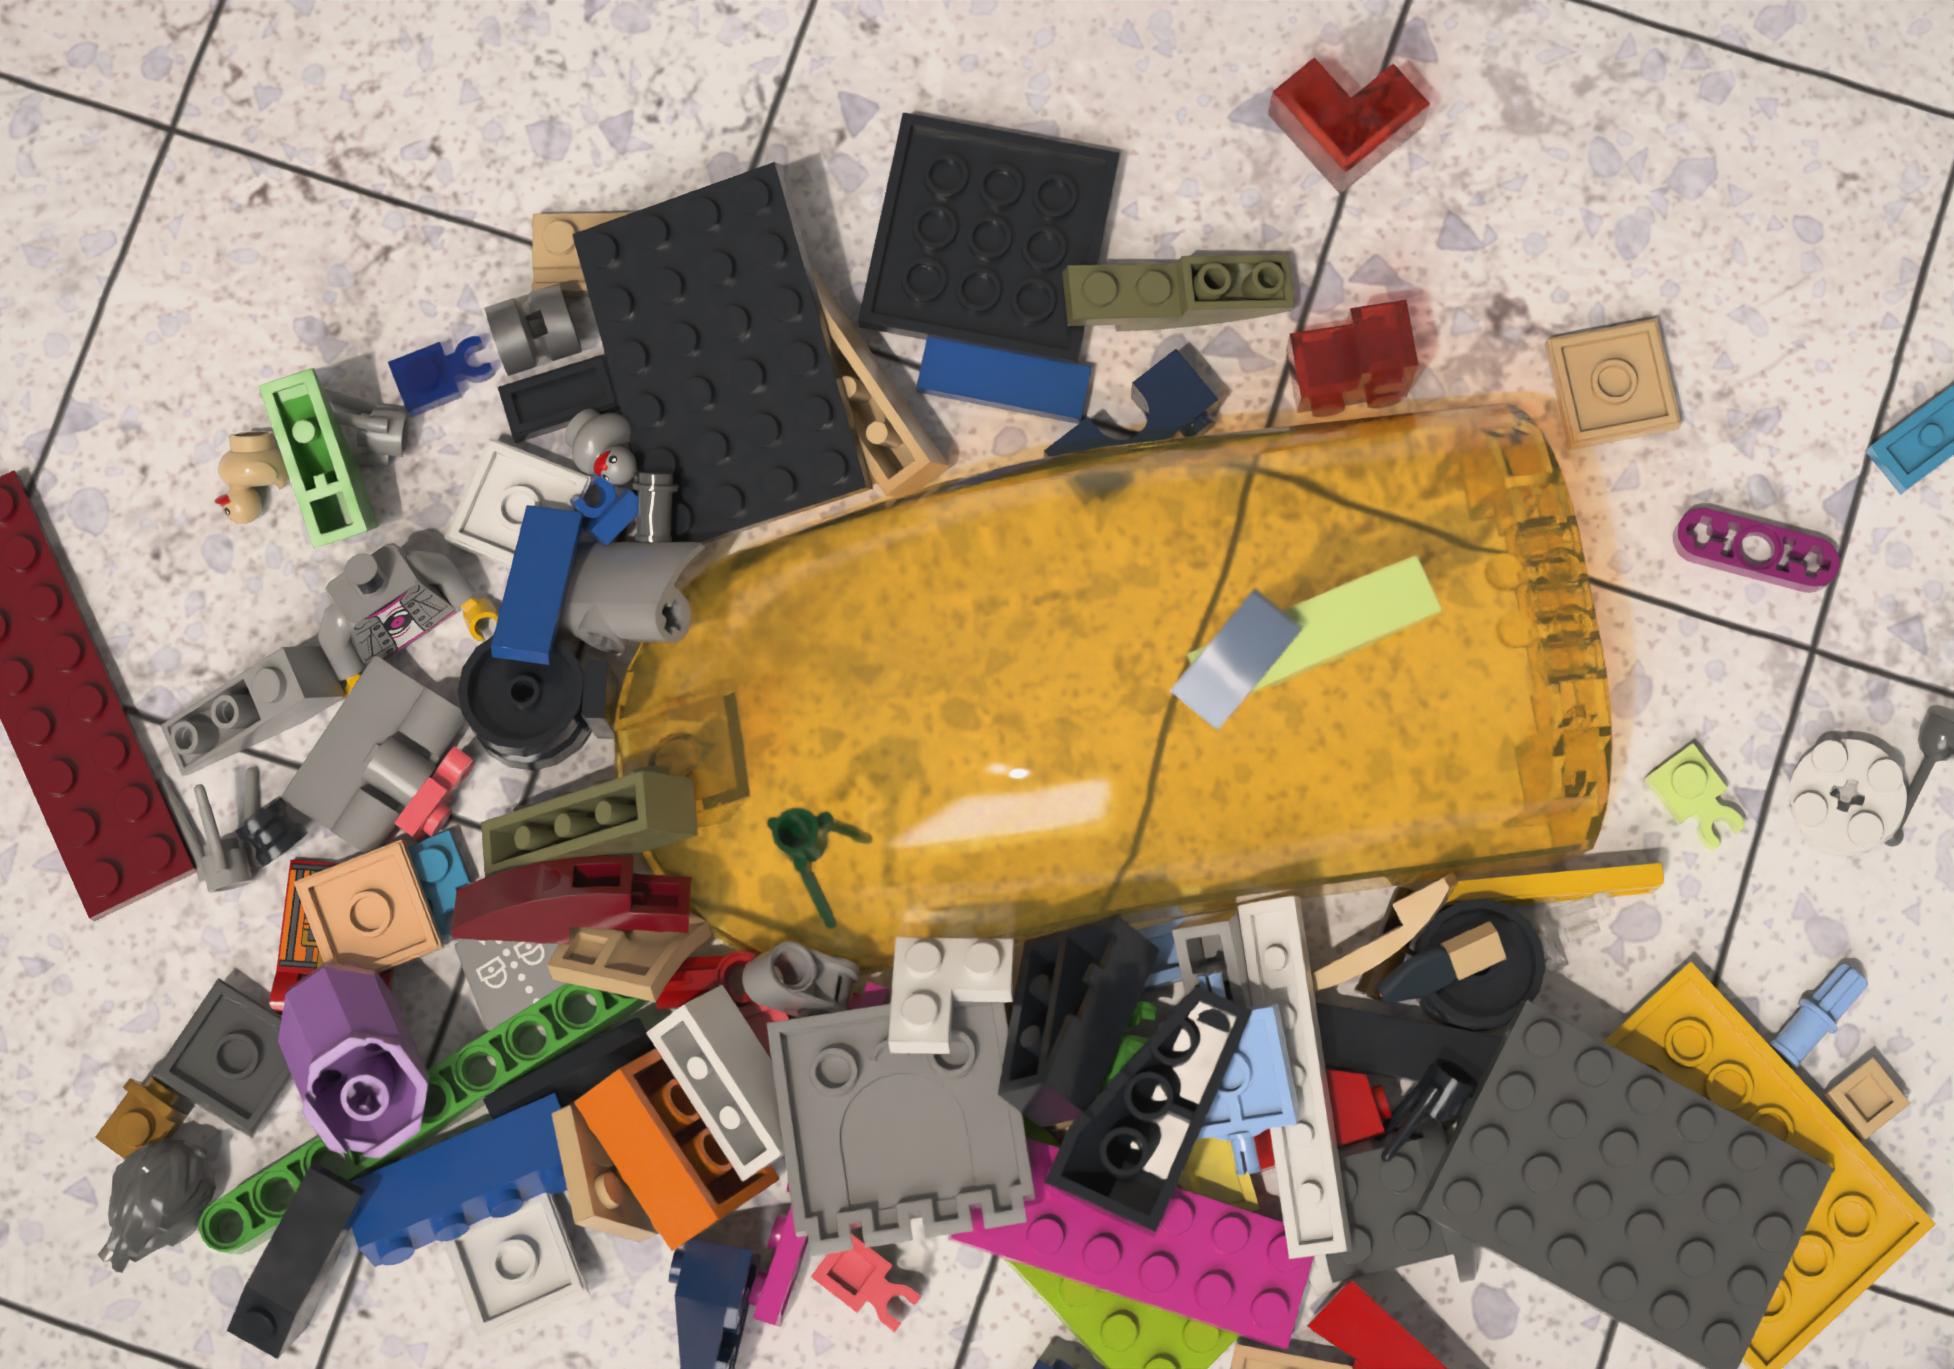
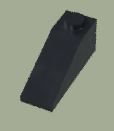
M315 1162L309 1167L243 1289L227 1328L229 1333L276 1359L292 1345L308 1328L366 1190Z

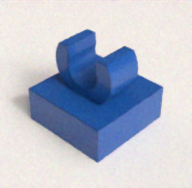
M594 474L590 480L601 491L599 502L593 506H588L583 499L574 495L570 499V503L576 512H582L586 516L583 519L582 529L594 541L608 546L638 515V497L630 489L619 485L614 487L613 484L608 483L601 476Z

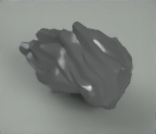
M164 1139L159 1142L147 1143L142 1148L128 1155L124 1162L116 1167L112 1175V1189L108 1209L109 1226L112 1227L107 1243L97 1254L103 1262L111 1261L112 1269L115 1272L123 1273L129 1260L138 1262L150 1253L167 1245L171 1247L177 1245L191 1236L199 1227L202 1213L206 1205L212 1201L216 1189L214 1171L206 1158L207 1150L204 1147L190 1144L184 1140Z

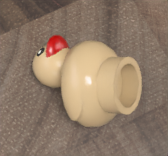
M249 431L229 435L230 450L220 459L218 473L220 479L230 487V490L226 494L218 496L214 502L221 505L229 520L237 524L251 523L258 518L262 510L261 497L252 487L274 484L281 490L286 487L290 480L280 449L276 447L273 431Z

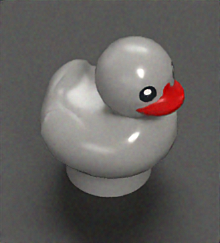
M585 409L570 421L565 431V442L572 448L573 460L579 470L590 476L594 474L601 476L605 481L613 485L627 483L636 473V458L632 453L629 442L631 426L626 417L618 413L601 415L594 409Z

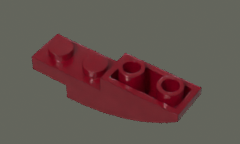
M600 855L537 862L508 869L480 879L456 891L451 938L480 941L532 942L538 944H570L571 927L688 933L692 877L633 874L634 856Z

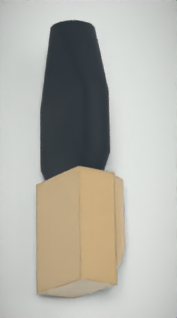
M1489 921L1441 943L1440 947H1433L1407 959L1378 982L1376 987L1385 1004L1421 998L1450 985L1455 978L1458 980L1464 979L1507 958L1498 932Z

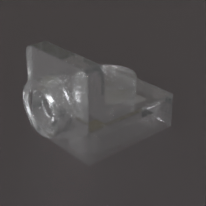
M1606 892L1540 911L1531 919L1534 930L1542 941L1545 962L1550 974L1560 971L1568 965L1559 935L1565 933L1567 941L1573 942L1601 932L1598 923L1603 922L1613 914Z

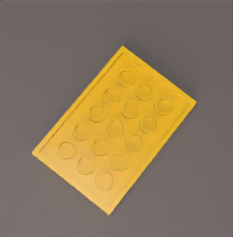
M1692 962L1686 964L1603 1040V1042L1834 1168L1741 1361L1748 1369H1782L1936 1225L1926 1212Z

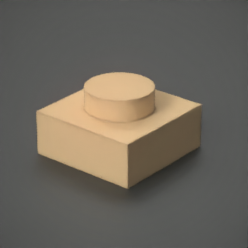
M1873 1057L1866 1060L1823 1094L1860 1141L1867 1139L1911 1104Z

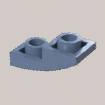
M1254 588L1175 683L1170 692L1216 730H1219L1303 627Z

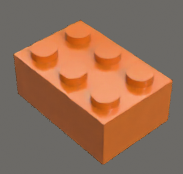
M656 1048L621 1067L574 1102L585 1118L589 1129L596 1135L617 1167L621 1178L628 1184L651 1219L653 1227L663 1237L671 1251L694 1238L780 1180L773 1167L769 1165L742 1182Z

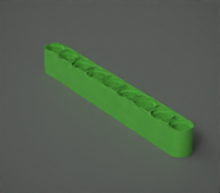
M570 983L564 984L427 1069L430 1076L428 1089L441 1087L445 1092L446 1105L443 1111L431 1118L423 1116L420 1132L381 1159L364 1156V1152L352 1150L343 1153L345 1168L339 1176L351 1182L388 1166L485 1105L483 1101L486 1098L485 1096L578 1048L644 1007L650 1001ZM581 995L594 997L597 1005L593 1018L583 1024L570 1022L568 1017L570 1003ZM530 1026L543 1027L547 1035L544 1048L533 1055L522 1054L518 1046L521 1033ZM491 1056L496 1063V1074L493 1080L484 1086H474L469 1078V1069L472 1063L480 1057ZM320 1136L211 1203L203 1211L199 1220V1232L205 1244L218 1252L241 1255L269 1240L286 1211L276 1212L272 1208L269 1200L270 1192L276 1183L282 1180H289L296 1193L309 1167L314 1162L320 1165L323 1155L330 1151ZM237 1211L242 1216L244 1222L243 1232L236 1241L226 1243L221 1238L219 1232L220 1222L226 1214Z

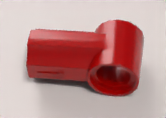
M737 951L722 956L687 958L674 973L657 999V1010L679 1009L684 1004L720 985L724 986L737 1007L754 1003L747 994L740 995L731 992L728 982L733 970L746 965L756 956L750 952Z

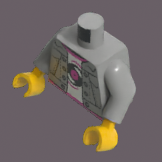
M390 543L371 555L363 553L351 557L345 565L344 573L327 584L325 590L331 605L324 611L318 639L340 681L346 680L347 685L344 693L347 697L362 675L361 671L364 668L366 669L373 657L378 656L385 661L456 614L457 610L455 608L460 606L463 609V619L471 636L477 641L482 642L485 641V638L476 622L483 617H490L497 624L499 614L492 601L473 596L475 593L473 586L445 555L424 551L407 553L397 544Z

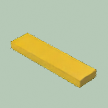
M1662 863L1458 881L1451 896L1439 913L1460 901L1488 899L1509 906L1653 894L1664 884Z

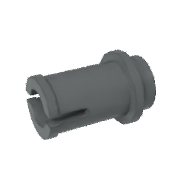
M639 472V482L633 483V489L638 490L637 534H635V540L653 543L672 542L673 492L678 491L679 485L673 484V473Z

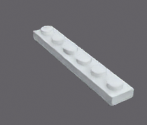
M1288 896L1237 905L1252 1007L1278 1003L1301 1120L1295 1125L1270 1128L1289 1259L1352 1251L1300 897Z

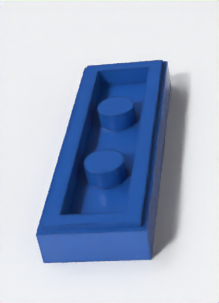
M927 337L916 390L917 393L1079 424L1082 420L1092 366L1082 364L1071 365Z
M526 505L491 644L492 657L550 665L583 528L582 512Z

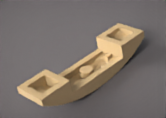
M1453 871L1392 904L1402 925L1313 971L1311 970L1314 991L1343 983L1365 973L1409 943L1433 920L1451 896L1458 883Z

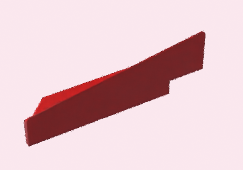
M1352 1280L1345 1281L1307 1325L1314 1333L1353 1357L1355 1360L1350 1365L1352 1369H1448Z

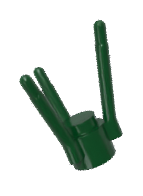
M794 807L785 810L778 817H770L767 820V827L772 832L774 843L793 862V867L800 875L825 926L829 929L835 928L837 921L812 870V863L822 857L826 851L829 840L828 833L831 831L867 843L873 842L875 839L874 833L862 827L835 819L828 811H824L815 817L811 811L805 808Z

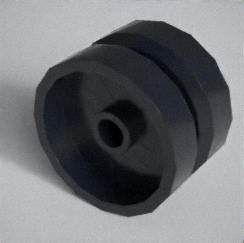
M493 636L475 648L462 667L457 690L462 715L488 755L504 765L531 771L558 765L577 752L591 730L582 716L584 673L579 661L566 643L557 638L550 665L492 657L491 651ZM532 696L530 700L523 702L524 699Z
M1488 899L1460 901L1438 913L1414 943L1412 957L1433 947H1440L1441 943L1490 921L1498 932L1507 958L1487 967L1481 973L1482 976L1472 974L1461 980L1455 978L1450 985L1425 997L1416 998L1424 1014L1438 1025L1480 1033H1492L1510 1023L1521 1000L1532 1002L1539 994L1546 969L1543 944L1530 921L1511 906Z

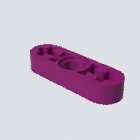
M1696 508L1687 512L1673 532L1675 550L1688 562L1805 593H1813L1825 588L1834 579L1839 570L1840 561L1836 549L1831 543L1822 538L1709 508ZM1698 523L1707 525L1706 534L1713 538L1723 540L1728 534V529L1735 531L1736 534L1729 543L1728 557L1720 554L1725 544L1708 541L1703 549L1694 546L1695 537L1686 534V530L1693 531ZM1749 536L1763 538L1771 549L1770 560L1762 565H1754L1746 561L1740 550L1742 540ZM1784 544L1791 546L1786 557L1803 560L1809 552L1817 554L1816 563L1825 567V570H1819L1813 578L1805 575L1806 567L1802 564L1788 561L1783 567V571L1777 570L1776 566L1783 557Z

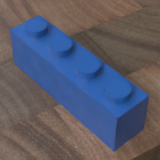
M555 1093L351 1181V1183L366 1190L351 1225L359 1250L374 1267L382 1264L386 1266L396 1265L408 1260L413 1256L415 1250L435 1241L446 1242L461 1237L469 1230V1226L490 1216L493 1218L509 1216L520 1210L524 1201L540 1194H557L566 1191L567 1185L551 1114L564 1108Z

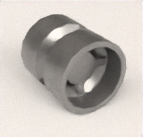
M560 283L530 292L528 302L523 304L515 298H511L484 308L507 376L537 367L539 358L544 355L552 361H556L582 352ZM543 318L548 334L535 339L529 321Z

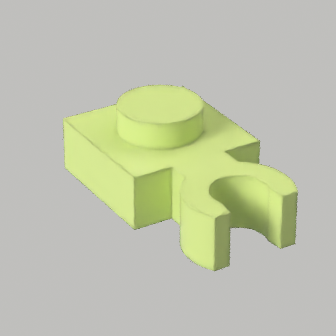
M1693 743L1644 779L1678 825L1693 816L1698 823V838L1702 845L1710 851L1715 850L1721 845V842L1712 831L1714 821H1724L1735 834L1745 827L1743 818L1736 810L1727 806H1721L1716 800L1728 787Z

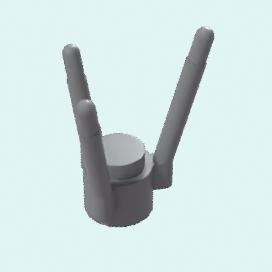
M323 388L329 402L361 413V415L333 410L340 425L358 428L357 445L359 447H367L368 453L353 454L357 466L374 465L389 467L390 456H404L408 438V413L397 412V407L376 405Z
M253 767L246 770L244 821L257 812V770ZM165 777L158 778L159 788L195 863L199 882L206 881L208 892L227 891L254 882L251 869L261 867L255 858L256 849L250 841L244 840V848H239L237 838L221 840L205 787L201 784L194 787L199 813L208 844L203 846V852L168 780Z

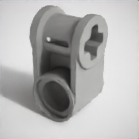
M787 941L752 958L743 970L742 983L747 995L757 1004L797 1018L848 1011L852 983H856L859 980L860 967L847 959L829 956L802 946L797 942ZM774 966L781 971L783 982L776 976Z

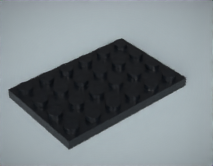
M772 162L572 234L622 416L626 417L630 422L631 433L629 442L632 453L636 458L638 475L641 471L673 473V484L679 485L678 491L673 492L672 542H701L706 544L873 489L781 164Z

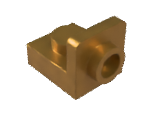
M150 1077L146 1084L132 1078L127 1080L123 1088L128 1093L95 1136L98 1141L123 1159L147 1143L171 1139L188 1116L174 1106L180 1096L153 1077Z

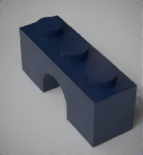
M1177 349L1173 350L1132 382L1131 399L1143 412L1147 421L1146 426L1139 434L1129 439H1113L1104 435L1087 417L1044 450V466L1085 516L1096 507H1099L1104 512L1114 506L1128 492V489L1125 487L1127 483L1141 472L1146 478L1152 476L1172 458L1168 451L1185 438L1190 444L1194 443L1215 425L1216 422L1212 417L1216 415L1219 399Z

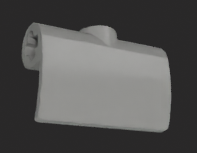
M610 542L608 546L601 543L579 544L556 638L561 641H584L599 650L616 654L625 651L629 640L632 642H679L689 631L691 609L688 600L673 585L684 568L706 546L701 542Z
M375 656L283 792L281 798L284 802L320 823L366 854L381 848L396 826L394 824L396 819L427 778H432L438 768L436 766L437 762L465 721L462 711L380 657Z

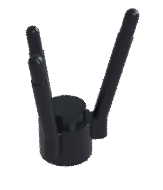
M1437 1059L1435 1064H1431L1421 1081L1391 1112L1392 1118L1384 1120L1382 1123L1385 1134L1374 1137L1377 1141L1384 1140L1409 1114L1382 1152V1161L1390 1162L1426 1114L1441 1121H1448L1452 1115H1459L1456 1124L1457 1128L1473 1096L1472 1092L1478 1084L1472 1074L1458 1064L1446 1059Z

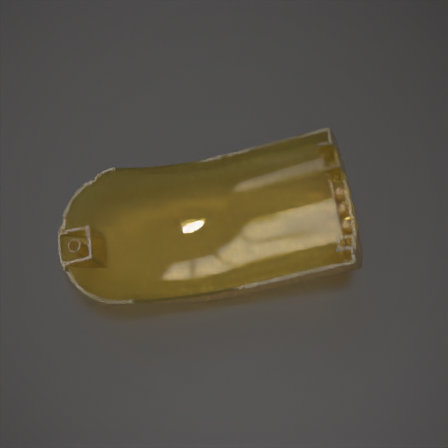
M1509 403L1174 438L1102 447L1021 462L947 480L901 494L739 549L707 567L679 590L688 600L691 609V623L686 636L682 640L674 643L641 642L624 677L616 706L613 727L614 779L633 774V770L640 767L665 766L668 767L670 775L689 777L694 780L698 836L648 850L641 854L654 875L692 877L690 912L708 922L712 935L737 951L750 952L755 956L780 943L787 941L797 942L802 946L823 954L844 958L860 967V976L875 975L878 972L894 969L896 937L1014 939V944H1018L1028 939L1119 915L1128 924L1238 908L1237 905L1288 896H1298L1300 899L1430 882L1452 871L1455 877L1459 878L1566 863L1593 849L1607 809L1612 765V719L1608 677L1575 510L1557 458L1542 430L1526 412L1516 405ZM1417 555L1443 609L1441 613L1333 663L1329 661L1275 687L1269 686L1247 696L1219 730H1216L1170 692L1175 683L1191 666L1186 654L1208 645L1254 588L1280 609L1285 610L1353 580ZM794 807L805 808L811 811L815 817L824 811H828L835 819L853 824L858 828L859 833L856 838H850L832 831L828 833L829 840L826 851L822 857L812 863V870L837 921V925L833 929L825 926L800 875L794 869L793 862L776 846L773 841L772 832L767 827V820L770 817H778L787 809Z

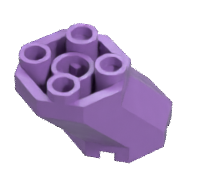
M326 962L288 988L285 995L278 1043L303 1101L302 1114L329 1150L347 1153L348 1150L364 1152V1156L381 1159L420 1132L430 1076L402 1016L403 1006L376 970L363 968L358 964L348 962L343 964Z

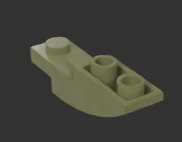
M1289 254L1181 256L1176 263L1068 265L1062 272L1068 326L1115 325L1116 332L1172 329L1264 317L1292 311L1295 308Z

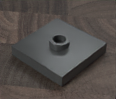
M218 978L154 1072L153 1078L253 1139L293 1079L278 1043L282 1017Z

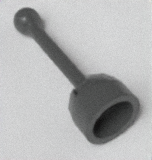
M1927 713L1920 727L1918 744L1925 758L1907 792L1906 809L1901 825L1892 838L1884 843L1887 846L1895 847L1903 841L1904 832L1902 828L1935 763L1954 758V722L1947 718Z

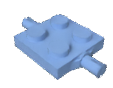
M1222 971L1197 975L1200 988L1226 999ZM1278 1003L1248 1008L1252 1010V1013L1197 1139L1211 1137L1231 1141L1236 1175H1245L1247 1172L1252 1174L1261 1171L1254 1136L1268 1128L1295 1125L1301 1120Z

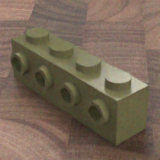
M645 766L634 769L633 774L617 779L599 780L592 783V787L576 792L555 794L551 800L538 804L518 806L513 808L510 813L482 821L485 877L508 869L543 861L600 855L632 856L698 836L694 780L689 777L670 775L668 767Z

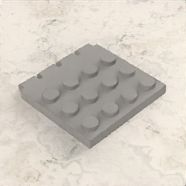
M953 1001L950 1054L890 1053L888 1038L891 1004L766 1023L795 1233L797 1237L808 1235L811 1256L853 1250L851 1228L862 1227L865 1248L912 1241L913 1235L910 1219L921 1217L925 1238L973 1231L970 1210L982 1208L985 1229L1027 1222L1024 1201L1035 1200L1022 1113L997 1095L1008 1037L1004 1002Z

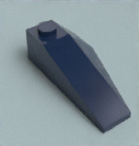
M695 1238L687 1241L686 1249H675L668 1282L677 1284L674 1298L680 1369H735L750 1306L748 1299L758 1272L761 1259L760 1254L745 1248Z

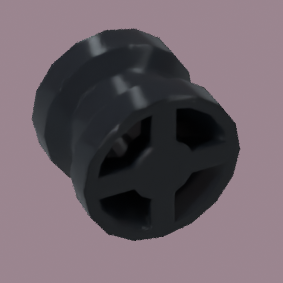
M280 796L263 806L234 830L241 840L250 841L256 849L255 858L262 867L277 859L308 833L301 823L291 821L286 814L287 805Z

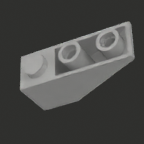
M321 646L282 647L160 726L181 775L186 776L300 725L346 696Z

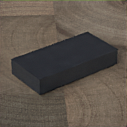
M604 354L497 387L515 443L567 428L570 421L585 409H594L601 415L621 411Z
M588 661V664H585L582 716L597 739H617L621 683L608 661Z

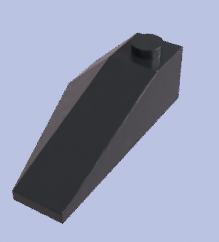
M1197 986L1128 1064L1108 1083L1107 1087L1069 1126L1044 1183L1100 1214L1154 1237L1252 1010Z

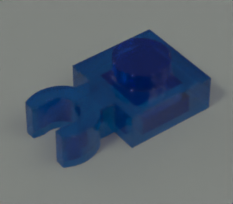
M480 336L465 338L457 345L455 352L447 356L441 343L437 342L388 362L410 418L462 398L458 382L467 380L473 383H482L495 375L490 362L478 367L468 365V359L473 353L485 349Z

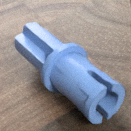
M1846 964L1840 965L1809 1000L1804 998L1798 1003L1800 1008L1798 1013L1777 1037L1768 1044L1790 1068L1796 1070L1800 1066V1062L1827 1032L1834 1034L1838 1030L1835 1023L1866 990L1867 981L1861 973Z

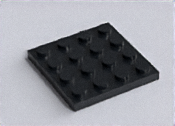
M903 112L860 308L859 327L927 340V337L1077 366L1086 326H1068L1062 272L1068 265H1098L1120 153Z

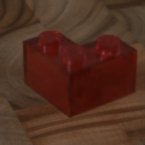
M1314 57L1272 91L1268 115L1341 195L1424 127L1430 103L1394 63L1353 97H1350Z
M1407 300L1350 308L1345 325L1290 333L1286 346L1297 413L1311 411L1314 417H1327L1345 411L1346 405L1367 402V407L1372 409L1398 404L1401 401L1400 397L1408 395L1419 365Z

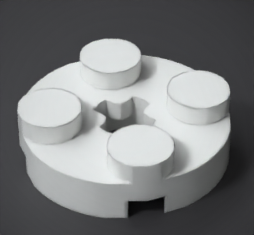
M1854 739L1821 742L1799 762L1790 781L1789 805L1795 823L1808 842L1827 853L1853 856L1873 849L1880 843L1882 845L1896 833L1905 814L1907 792L1901 768L1892 761L1886 752L1868 742ZM1846 783H1851L1857 786V794L1864 797L1865 800L1861 806L1852 804L1848 812L1840 811L1837 809L1838 799L1831 796V792L1835 787L1843 789Z

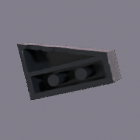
M1119 915L1025 940L997 1095L1041 1128L1075 1120L1097 1098L1160 949Z

